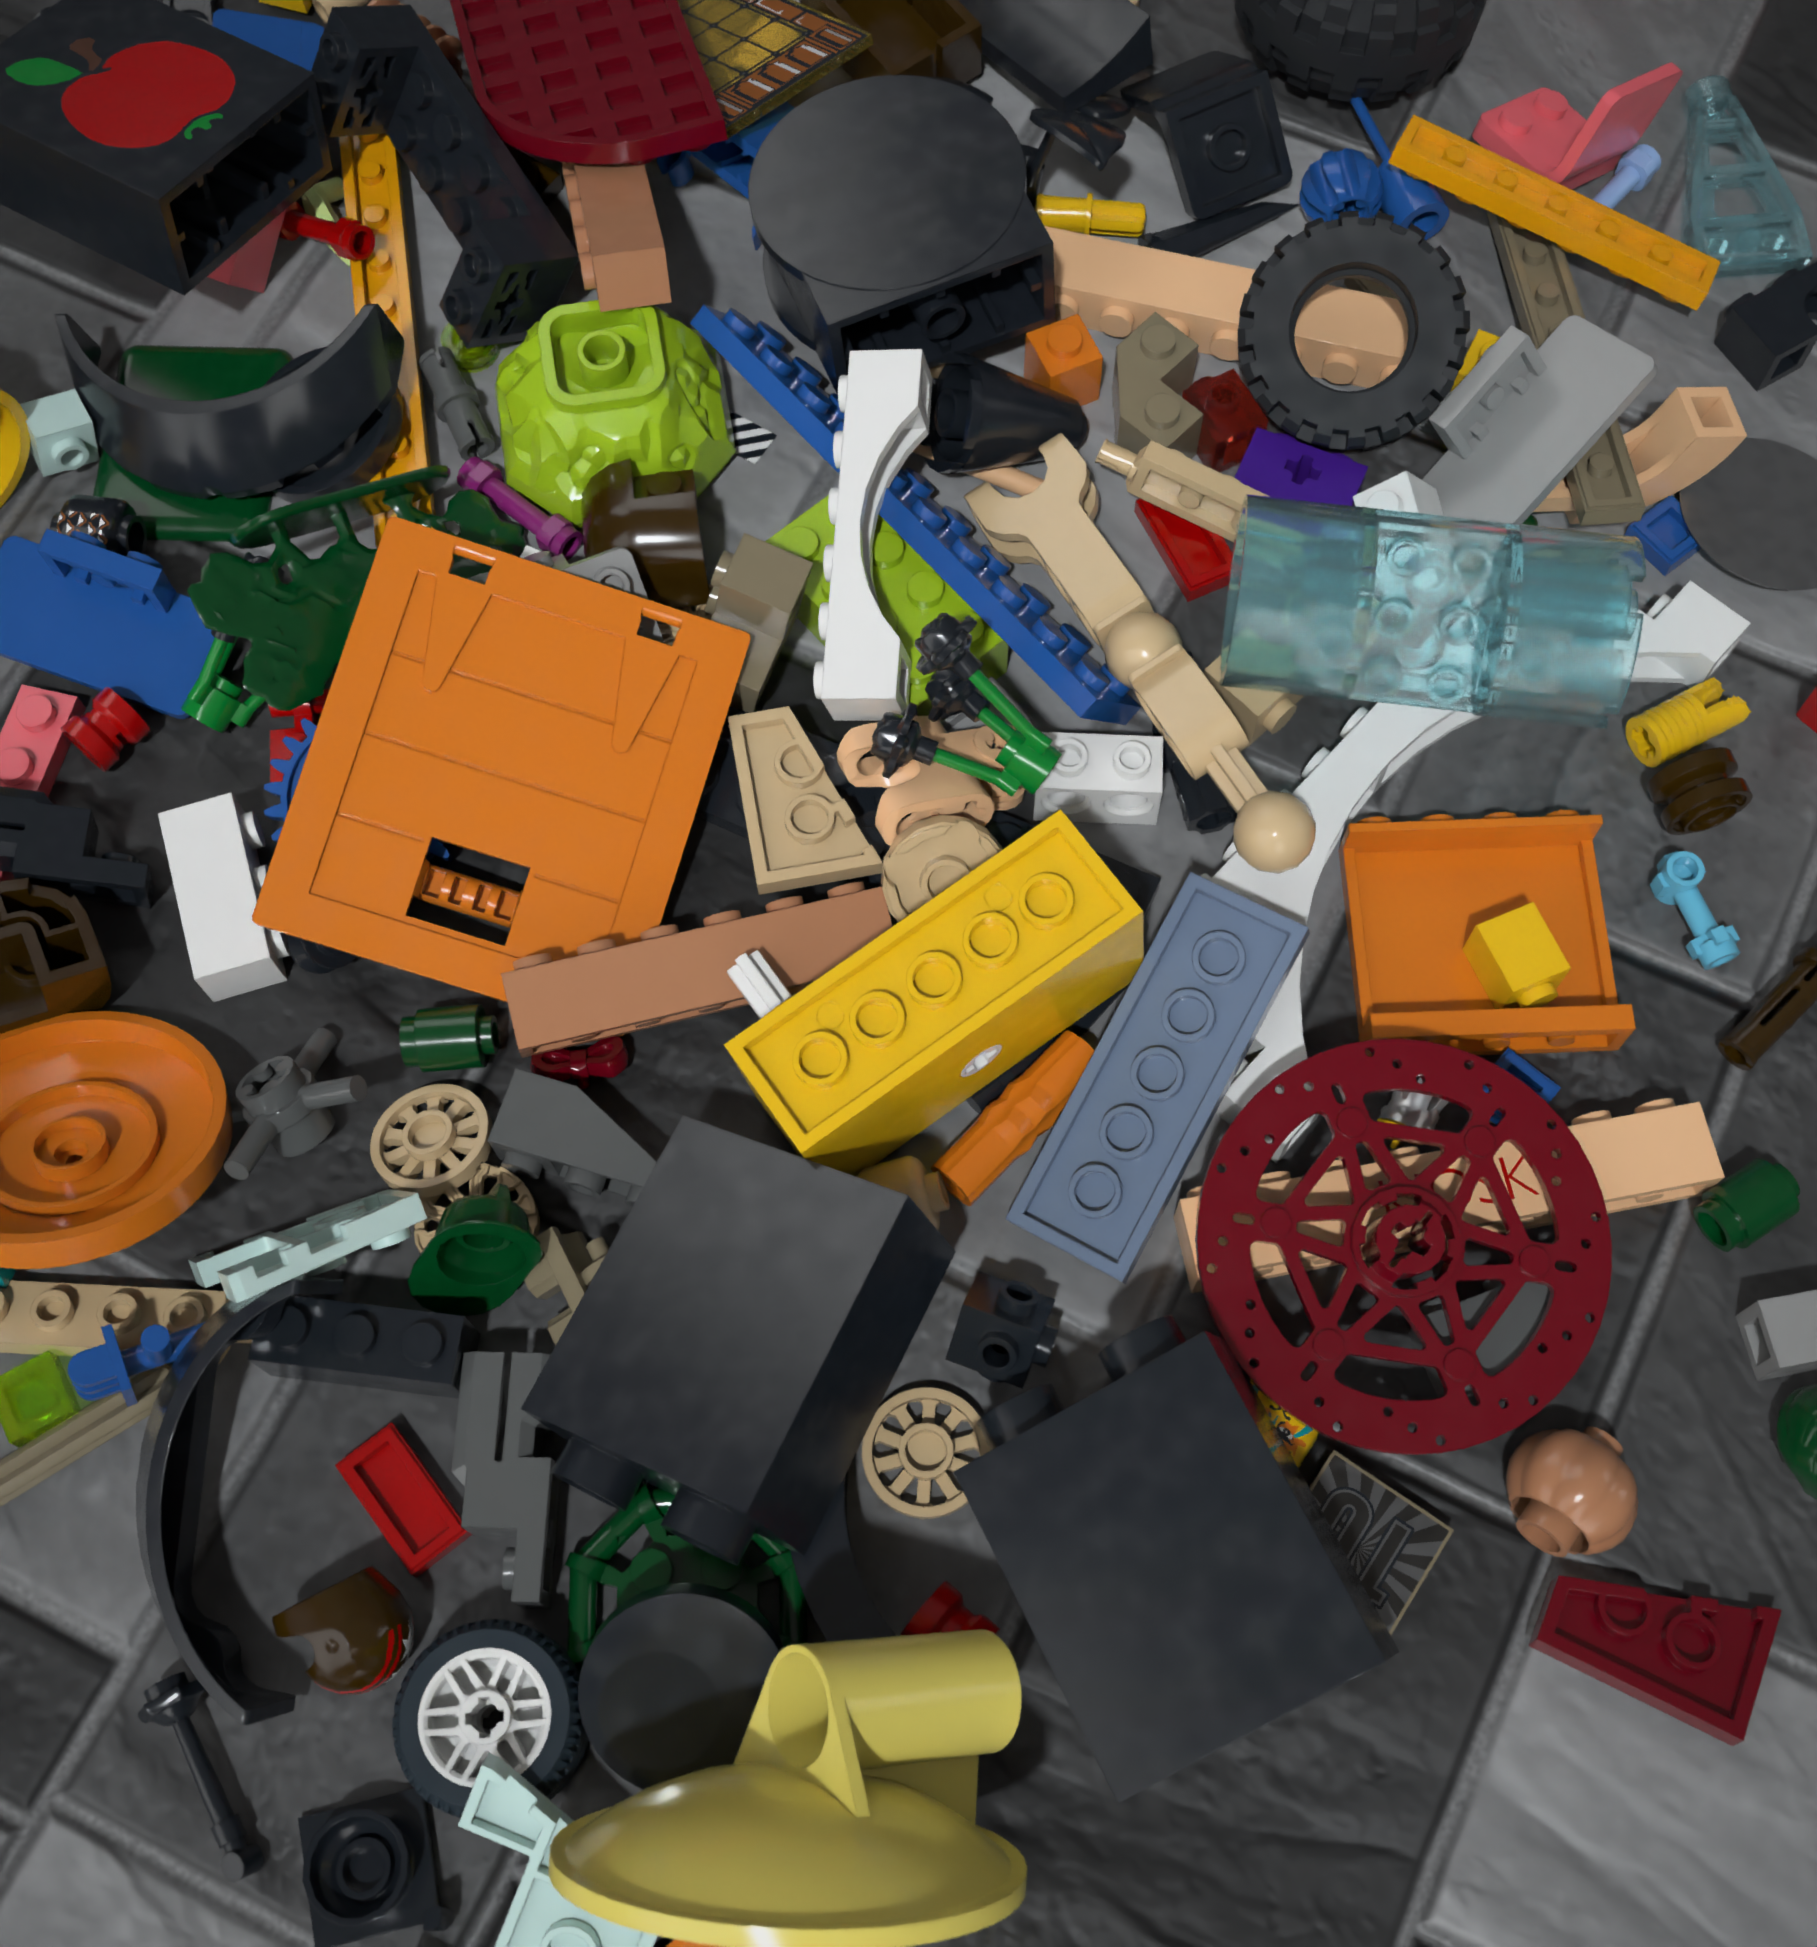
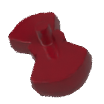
M614 1036L601 1039L587 1049L574 1051L559 1049L532 1055L530 1068L533 1074L561 1082L571 1078L577 1079L578 1087L585 1089L591 1085L589 1075L613 1078L624 1071L628 1065V1050L622 1039Z

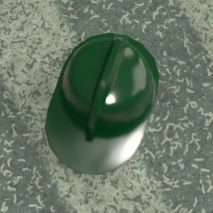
M497 1184L487 1195H469L458 1198L445 1208L434 1237L413 1264L408 1277L411 1295L421 1306L443 1314L460 1316L483 1314L500 1307L508 1300L530 1271L537 1266L543 1255L541 1243L531 1234L525 1211L517 1203L511 1201L507 1185Z

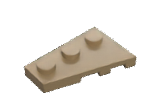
M786 706L728 716L759 895L881 874L883 862L874 847L868 844L856 823L853 812L845 799L840 797L825 772L823 762L790 707Z

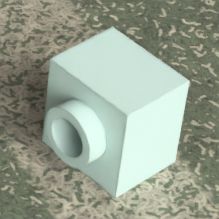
M75 389L20 404L28 419L26 424L30 436V452L43 477L66 470H75L83 465L100 461L93 422Z

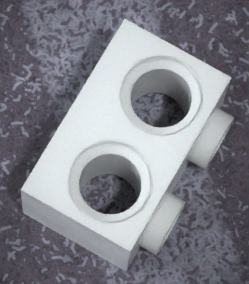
M1042 732L1053 740L1050 745L1059 750L1062 755L1034 793L1033 820L1044 821L1061 809L1071 822L1156 825L1163 790V736Z

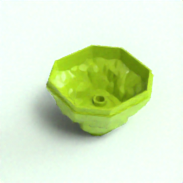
M589 300L587 302L554 307L546 312L541 320L536 322L527 331L524 341L499 364L494 389L506 482L514 490L551 514L557 513L562 515L573 524L574 528H582V492L591 477L610 464L631 459L634 477L665 471L674 472L693 469L698 499L736 452L720 355L697 330L685 326L656 305L600 312L598 300Z

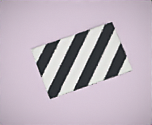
M729 410L736 448L735 454L756 464L777 435Z

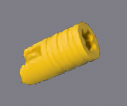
M1713 677L1629 719L1625 727L1626 738L1629 747L1637 759L1644 765L1655 768L1667 760H1671L1679 754L1744 722L1752 711L1748 708L1747 702L1739 696L1733 695L1732 698L1728 697L1726 701L1722 700L1719 702L1725 690L1722 689V683Z

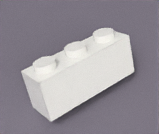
M232 792L158 813L194 980L213 1002L287 981L282 959L291 955L288 949L287 934L258 926L252 921V915L269 868L267 865L260 866L257 849L265 846V838L256 813L254 811L245 813Z

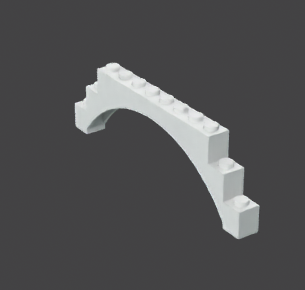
M1499 574L1483 592L1475 587L1463 598L1453 613V617L1456 620L1446 631L1438 626L1426 637L1416 652V657L1419 659L1408 671L1400 666L1388 677L1378 693L1381 700L1370 711L1362 706L1351 716L1340 733V736L1344 739L1331 752L1323 747L1313 756L1301 774V777L1305 780L1293 793L1286 788L1280 791L1292 794L1303 802L1313 815L1316 822V833L1310 855L1297 868L1283 873L1262 872L1249 865L1240 857L1232 842L1222 858L1226 864L1213 877L1207 873L1202 874L1201 877L1306 926L1313 893L1320 874L1342 834L1347 829L1348 824L1352 823L1373 794L1416 755L1450 732L1494 710L1538 695L1588 685L1624 682L1683 683L1691 688L1710 678L1732 653L1751 623L1692 581H1689L1674 599L1663 594L1649 612L1645 614L1594 577L1578 595L1568 591L1555 605L1553 610L1549 611ZM1303 948L1218 1107L1216 1114L1229 1125H1231L1247 1103L1269 1082L1295 1064L1308 1059L1303 1038L1300 996ZM1304 1084V1089L1311 1091V1086ZM1275 1087L1276 1093L1282 1094V1089ZM1314 1114L1295 1128L1281 1143L1271 1160L1277 1163L1317 1119L1319 1114ZM1265 1136L1266 1143L1271 1144V1137Z

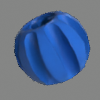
M1345 148L1337 152L1329 150L1323 153L1321 159L1309 165L1301 180L1300 205L1309 222L1320 217L1323 218L1324 222L1339 219L1340 212L1358 210L1359 217L1375 218L1382 205L1380 199L1384 193V186L1379 168L1363 152Z

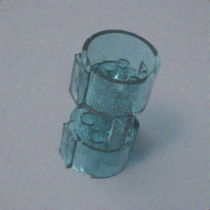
M1246 494L1241 508L1239 523L1236 527L1228 579L1220 657V686L1345 701L1355 699L1469 712L1477 716L1606 730L1608 716L1603 715L1604 713L1618 715L1630 685L1640 643L1644 614L1637 613L1638 593L1636 589H1632V581L1643 582L1646 577L1645 555L1642 543L1635 536Z

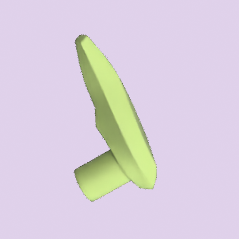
M335 176L316 183L305 192L301 198L306 214L337 223L339 217L333 211L330 203L344 199L343 180ZM326 244L336 254L332 246ZM338 256V258H340L347 266L351 268L349 259Z

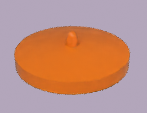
M115 1011L66 1013L0 1034V1268L45 1269L63 1267L110 1255L150 1237L169 1225L202 1196L222 1168L229 1151L233 1132L232 1109L221 1069L203 1044L192 1035L165 1021L144 1015Z

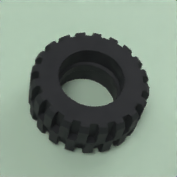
M1359 210L1340 212L1339 219L1324 222L1323 218L1320 217L1306 223L1304 231L1292 237L1288 234L1274 246V253L1266 262L1261 261L1254 272L1247 294L1244 293L1237 330L1241 372L1247 383L1249 394L1256 406L1259 405L1265 412L1267 420L1278 430L1283 429L1294 436L1298 442L1309 446L1312 444L1328 448L1327 451L1342 453L1353 449L1366 451L1379 448L1384 443L1394 439L1398 440L1412 432L1416 426L1431 415L1454 385V380L1463 366L1468 349L1465 345L1467 333L1470 331V311L1465 310L1463 300L1467 292L1461 276L1455 277L1449 267L1451 258L1441 245L1434 249L1424 240L1426 232L1411 223L1408 229L1392 223L1394 216L1380 212L1376 213L1375 218L1359 217ZM1344 278L1367 279L1388 289L1401 304L1408 324V342L1404 356L1397 368L1382 382L1359 391H1339L1326 387L1316 381L1301 364L1295 347L1294 334L1296 322L1307 300L1323 286Z

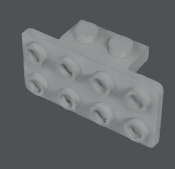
M1572 315L1564 319L1538 350L1535 348L1529 335L1511 325L1495 344L1487 348L1480 361L1458 386L1446 395L1439 407L1428 418L1449 450L1422 480L1437 490L1446 524L1486 551L1492 552L1500 549L1656 376L1658 368L1654 359L1578 315Z

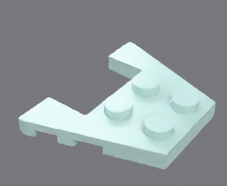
M386 1189L307 1217L306 1222L278 1233L267 1231L247 1238L243 1241L244 1244L216 1255H214L213 1251L188 1259L198 1285L207 1288L221 1282L227 1299L239 1303L306 1273V1276H314L334 1269L347 1262L345 1255L367 1245H371L372 1250H378L404 1241L412 1236L409 1226L427 1219L418 1193Z
M489 1753L481 1765L458 1826L529 1856V1862L495 1947H653L658 1935L634 1930L592 1915L562 1897L553 1887L548 1875L550 1845L559 1831L574 1820L504 1760Z

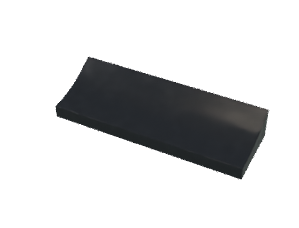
M959 0L982 24V53L1056 110L1064 114L1074 112L1153 64L1150 15L1129 0Z

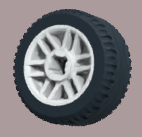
M496 1619L479 1620L456 1627L452 1631L438 1637L429 1647L425 1648L416 1658L412 1667L409 1668L401 1683V1689L397 1694L392 1721L396 1756L405 1777L414 1787L415 1791L435 1808L449 1815L461 1818L481 1765L487 1755L491 1753L504 1760L549 1800L553 1799L568 1784L573 1774L577 1771L589 1741L579 1711L578 1685L580 1672L566 1653L567 1651L552 1638L532 1627L510 1620ZM497 1708V1710L504 1712V1721L498 1722L491 1731L483 1728V1718H488Z

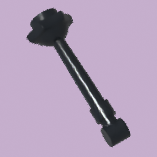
M179 1672L155 1683L143 1692L148 1703L144 1704L137 1713L138 1718L145 1724L152 1722L165 1727L173 1726L201 1798L214 1825L211 1827V1831L219 1849L224 1848L226 1853L221 1861L223 1875L227 1880L237 1882L261 1870L264 1864L263 1852L258 1845L254 1843L247 1844L244 1837L247 1835L241 1818L239 1814H234L220 1780L191 1721L190 1716L195 1712L199 1697L205 1691V1688L198 1680L189 1682L186 1673Z

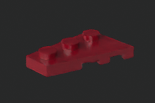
M1558 1575L1549 1584L1528 1646L1714 1738L1735 1746L1744 1741L1782 1609L1763 1606L1747 1609L1718 1604V1599L1690 1596L1687 1599L1650 1594L1640 1587Z

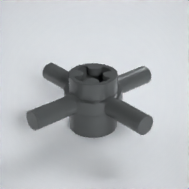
M325 1028L315 1029L295 1060L289 1056H277L257 1065L239 1082L235 1090L236 1097L229 1098L233 1123L246 1121L249 1128L224 1163V1169L231 1177L238 1180L247 1179L270 1143L283 1157L298 1156L313 1149L328 1136L335 1124V1116L328 1107L359 1102L366 1098L367 1084L359 1075L321 1082L315 1079V1075L337 1043L336 1036L330 1030Z

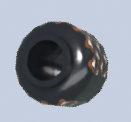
M74 495L64 503L60 512L53 516L50 524V530L67 536L70 535L71 531L86 533L101 541L106 546V550L123 556H127L129 551L144 554L146 550L147 530L145 522L136 514L135 509L123 499Z

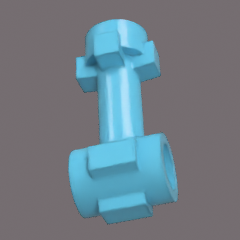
M1675 851L1664 855L1657 864L1658 873L1654 876L1650 887L1654 896L1660 902L1679 907L1695 937L1685 946L1692 960L1698 958L1704 970H1710L1736 958L1741 953L1736 945L1740 940L1733 925L1724 927V925L1718 926L1697 887L1706 873L1702 860L1694 853L1688 851Z

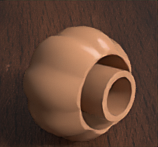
M1586 1427L1583 1433L1573 1429H1551L1537 1432L1525 1438L1510 1457L1506 1472L1508 1502L1512 1513L1518 1518L1516 1527L1521 1535L1538 1549L1556 1557H1565L1568 1553L1598 1554L1613 1549L1622 1543L1631 1531L1637 1516L1638 1489L1632 1470L1620 1458L1623 1452L1621 1444L1607 1432L1595 1427Z

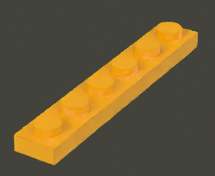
M1414 114L1388 161L1389 164L1404 170L1408 176L1414 179L1425 180L1454 194L1457 199L1466 204L1477 205L1504 218L1510 225L1516 228L1527 229L1556 243L1559 248L1568 253L1579 254L1606 267L1612 274L1618 277L1629 278L1658 292L1664 299L1670 302L1681 303L1696 311L1707 296L1721 263L1718 259Z

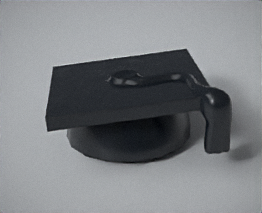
M414 1788L298 1818L304 1861L302 1881L309 1901L315 1947H336L421 1924L424 1925L423 1929L425 1931H445L452 1926L455 1918L454 1911L448 1906L441 1905L426 1800Z

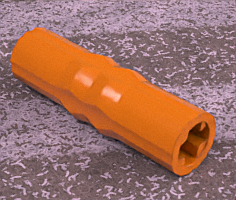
M1064 1031L1021 1076L1006 1086L998 1099L985 1107L978 1119L931 1166L932 1172H940L946 1189L950 1194L963 1204L972 1206L1015 1160L1031 1149L1040 1135L1054 1125L1095 1051L1085 1040L1071 1031Z

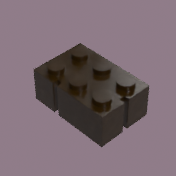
M800 0L801 7L820 14L818 16L822 15L866 34L865 38L834 57L836 62L853 80L885 75L947 77L967 82L981 74L982 24L959 0Z

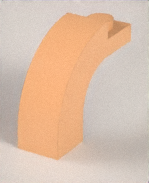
M1676 387L1647 420L1623 434L1645 506L1663 500L1699 480L1725 460L1747 437L1727 387ZM1565 476L1533 512L1565 511L1569 524H1580Z

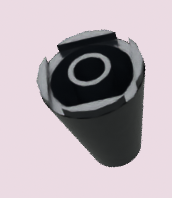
M951 351L942 355L936 362L945 366L939 377L933 378L929 434L921 442V445L931 446L934 460H925L928 466L936 472L955 474L1044 461L1043 455L1038 450L1039 446L1059 433H1062L1075 449L1083 443L1087 432V419L1076 399L966 353Z

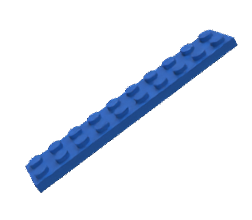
M703 304L690 324L840 473V468H836L834 463L833 439L836 431H843L845 413L840 411L837 394L832 393L829 396L818 385L823 379L822 376L806 361L799 357L792 359L782 349L787 342L771 326L763 321H759L755 326L748 318L733 308H730L725 314ZM909 467L905 471L901 468L889 488L886 489L879 515L1080 718L1126 725L1141 707L1127 694L1130 689L1109 672L1106 663L1100 667L1086 653L1091 648L1088 640L1066 623H1063L1060 627L1046 613L1051 607L1046 598L1026 583H1023L1020 587L1007 574L1011 569L1010 563L991 546L984 544L980 547L968 535L973 529L971 524L953 508L945 505L942 509L930 497L934 488L924 477Z

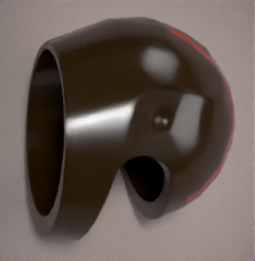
M373 1565L272 1617L276 1637L302 1636L311 1643L315 1654L314 1663L305 1673L321 1688L337 1694L359 1695L387 1684L407 1662L414 1641L415 1625L411 1608L400 1590Z

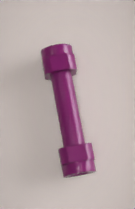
M475 456L468 459L462 465L457 475L458 485L464 490L473 489L488 497L491 503L536 535L538 547L542 551H549L551 557L563 554L566 561L577 553L582 544L583 536L581 532L573 527L570 521L557 513L549 517L503 483L504 480L500 469L489 461Z

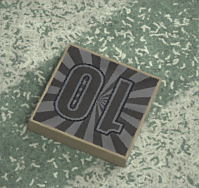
M1333 1450L1310 1484L1309 1489L1387 1630L1392 1635L1454 1530Z

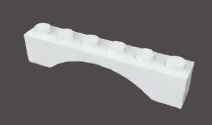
M922 349L850 351L848 375H840L838 381L839 408L842 413H845L843 431H836L833 439L834 463L836 468H840L838 487H831L828 497L829 519L831 524L835 525L834 544L825 546L823 556L824 576L826 581L830 582L829 602L821 603L818 615L819 634L821 639L825 640L824 661H817L815 663L813 674L816 698L822 700L832 718L837 721H881L884 713L893 712L901 714L907 709L909 704L912 662L901 639L880 611L873 582L872 546L877 518L882 507L886 489L889 488L908 456L929 434L933 378Z

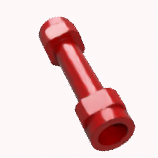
M294 202L285 210L279 233L280 238L295 241L299 236L323 242L331 245L338 256L353 261L367 259L374 250V233L368 226L362 225L360 221L341 217L335 223L306 214L298 202Z

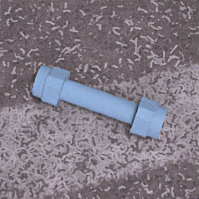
M1639 144L1635 148L1630 149L1620 159L1615 176L1592 200L1614 209L1631 190L1641 191L1661 167V158L1658 152L1646 144Z

